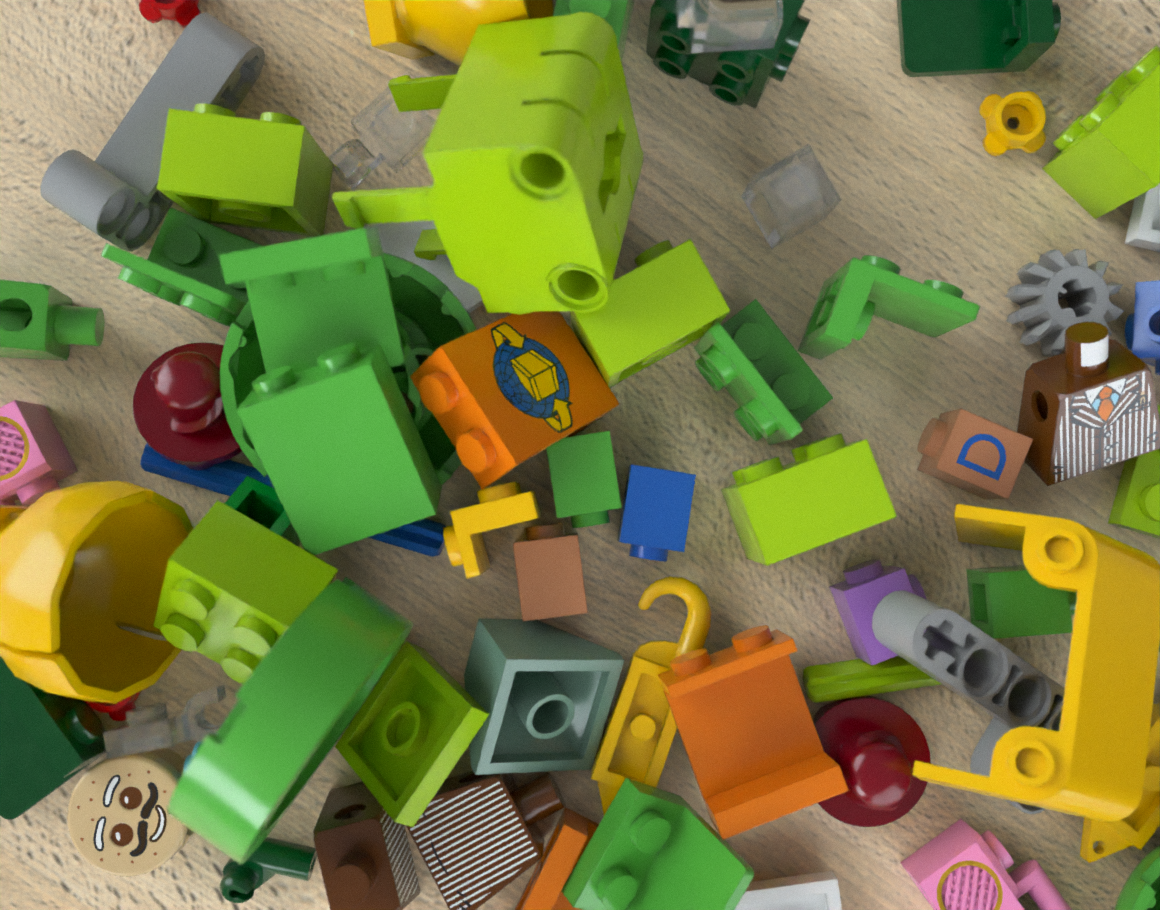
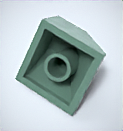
M479 618L464 672L465 690L489 713V716L469 744L471 768L475 775L590 770L625 661L623 657L615 651L539 620L522 621V619Z

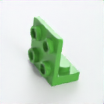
M170 207L147 260L107 243L101 256L122 267L118 279L143 289V291L178 306H185L201 313L202 316L230 327L232 322L236 321L249 298L245 281L225 284L219 255L264 246Z
M378 227L362 228L219 255L225 284L245 281L266 373L284 366H291L294 374L318 366L317 358L322 354L349 343H356L359 351L380 344L390 367L400 366L405 361Z
M871 255L862 256L861 260L853 257L823 282L798 352L821 360L840 349H844L851 343L852 338L858 341L861 340L873 315L927 336L938 337L975 321L980 306L962 299L963 291L952 284L931 279L925 280L922 284L899 275L901 268L887 259Z
M756 299L723 325L716 323L694 347L700 355V358L695 361L697 369L717 392L725 387L739 405V408L734 411L736 419L756 442L764 437L769 445H773L794 438L803 431L799 424L833 399L832 395Z
M626 778L561 892L574 908L582 910H735L754 877V869L680 795Z

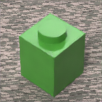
M610 431L565 437L547 447L546 451L557 518L570 516L572 528L610 523L608 510L622 508Z
M1024 565L966 569L971 624L993 639L1072 633L1071 615L1075 614L1076 592L1053 589L1038 583L1030 576Z

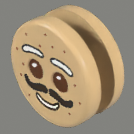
M136 745L123 749L91 767L76 784L67 810L69 834L79 854L90 865L104 873L120 877L143 875L159 868L190 841L195 832L168 814L167 810L172 794L183 775L185 759L174 751L161 746Z

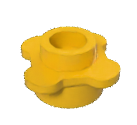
M1031 91L1014 92L1004 98L998 94H991L981 102L979 113L986 121L987 135L984 137L982 144L987 153L993 156H1001L1007 150L1022 149L1026 153H1034L1044 145L1046 135L1042 129L1045 125L1046 113L1042 101L1036 93ZM1008 119H1014L1017 122L1016 129L1008 126Z

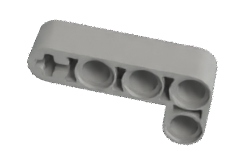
M207 12L200 13L186 26L96 160L93 161L80 151L73 149L62 153L51 163L43 176L40 187L41 196L45 201L121 249L130 252L139 249L151 237L174 203V201L157 189L168 109L194 111L196 104L205 103L218 105L235 113L262 71L265 60L264 49Z
M905 590L894 591L886 595L879 602L872 619V629L875 638L883 646L993 717L971 756L970 769L973 774L990 776L995 745L1005 733L1014 728L1033 726L1059 732L1064 687L956 612ZM1005 800L1028 814L1041 813L1045 810V808Z

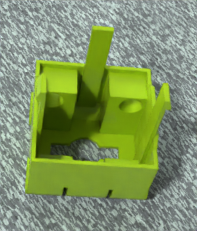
M588 12L481 24L476 29L457 74L411 78L410 75H403L391 79L388 86L399 112L441 109L423 150V155L433 177L434 184L428 187L334 192L332 200L345 226L362 229L365 224L433 220L436 229L422 230L414 249L415 256L426 260H435L437 255H448L456 276L478 288L487 313L509 312L520 315L547 311L587 313L603 307L611 289L643 165V151L619 54L617 37L612 26L604 18Z

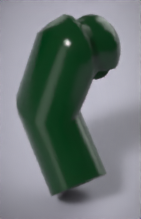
M266 837L243 864H239L232 858L229 859L222 871L221 894L232 903H243L250 900L254 895V890L275 874L309 881L317 859L316 848Z

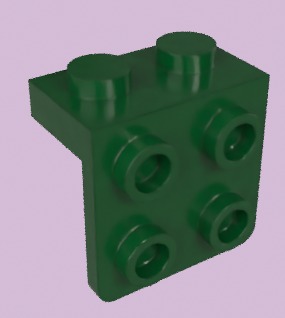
M655 0L650 12L646 53L653 59L654 65L663 73L677 79H685L689 76L709 86L710 92L727 104L740 106L745 103L756 109L770 78L780 82L783 81L811 19L800 15L805 0H776L777 18L765 19L757 36L753 37L678 0ZM768 13L767 16H774V13Z
M897 0L901 68L909 77L1026 71L1056 42L1061 24L1060 7L1053 0Z
M0 657V816L4 819L12 820L27 812L116 746V744L102 726L98 716L85 702L80 699L48 693L16 677L2 657Z

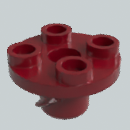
M191 343L164 353L144 371L137 383L133 396L134 420L140 434L148 445L165 459L197 471L205 470L214 464L227 461L242 452L228 424L222 403L220 366L224 345L216 343Z
M872 696L845 698L835 703L826 704L816 712L813 722L823 750L839 764L849 790L818 802L821 808L837 820L859 827L886 825L908 813L920 800L928 783L913 775L915 761L931 764L927 740L916 721L895 704Z

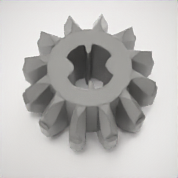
M1055 249L1040 255L1038 264L1030 262L1019 269L1017 275L1022 284L1009 288L1008 293L1005 295L1008 299L1020 305L1019 310L1008 315L1006 322L1010 324L1023 322L1027 327L1022 333L1020 343L1028 346L1040 340L1042 355L1048 357L1059 355L1063 350L1065 351V331L1068 327L1081 322H1097L1108 328L1110 336L1112 333L1106 322L1118 319L1124 312V310L1109 301V296L1118 293L1123 284L1116 282L1106 284L1102 277L1107 270L1109 262L1097 261L1088 266L1086 249H1075L1067 253L1065 257L1060 250ZM1065 298L1069 308L1061 309L1058 299Z

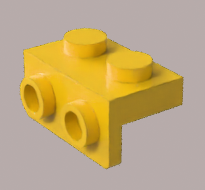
M511 482L477 491L480 503L478 505L450 511L453 525L444 527L443 533L452 566L463 564L466 578L479 576L488 570L490 564L482 532L541 517L536 492L522 493L520 484Z

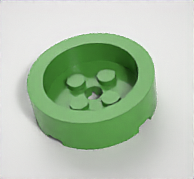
M345 577L343 581L337 579L332 582L290 625L235 695L239 701L216 734L219 737L213 733L206 736L179 780L168 805V814L239 864H243L277 825L340 740L398 654L413 627V623L349 578Z

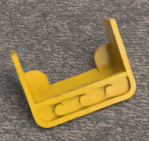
M956 504L954 520L958 542L1022 551L1024 566L1030 576L1038 583L1053 589L1077 592L1060 729L1058 732L1039 727L1022 726L1005 733L998 740L993 750L989 777L915 761L913 775L926 782L1098 821H1116L1129 816L1138 807L1143 794L1160 645L1159 562L1144 551L1069 519Z

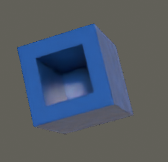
M632 464L628 467L617 540L622 543L631 544L629 556L667 562L668 550L685 551L696 474Z

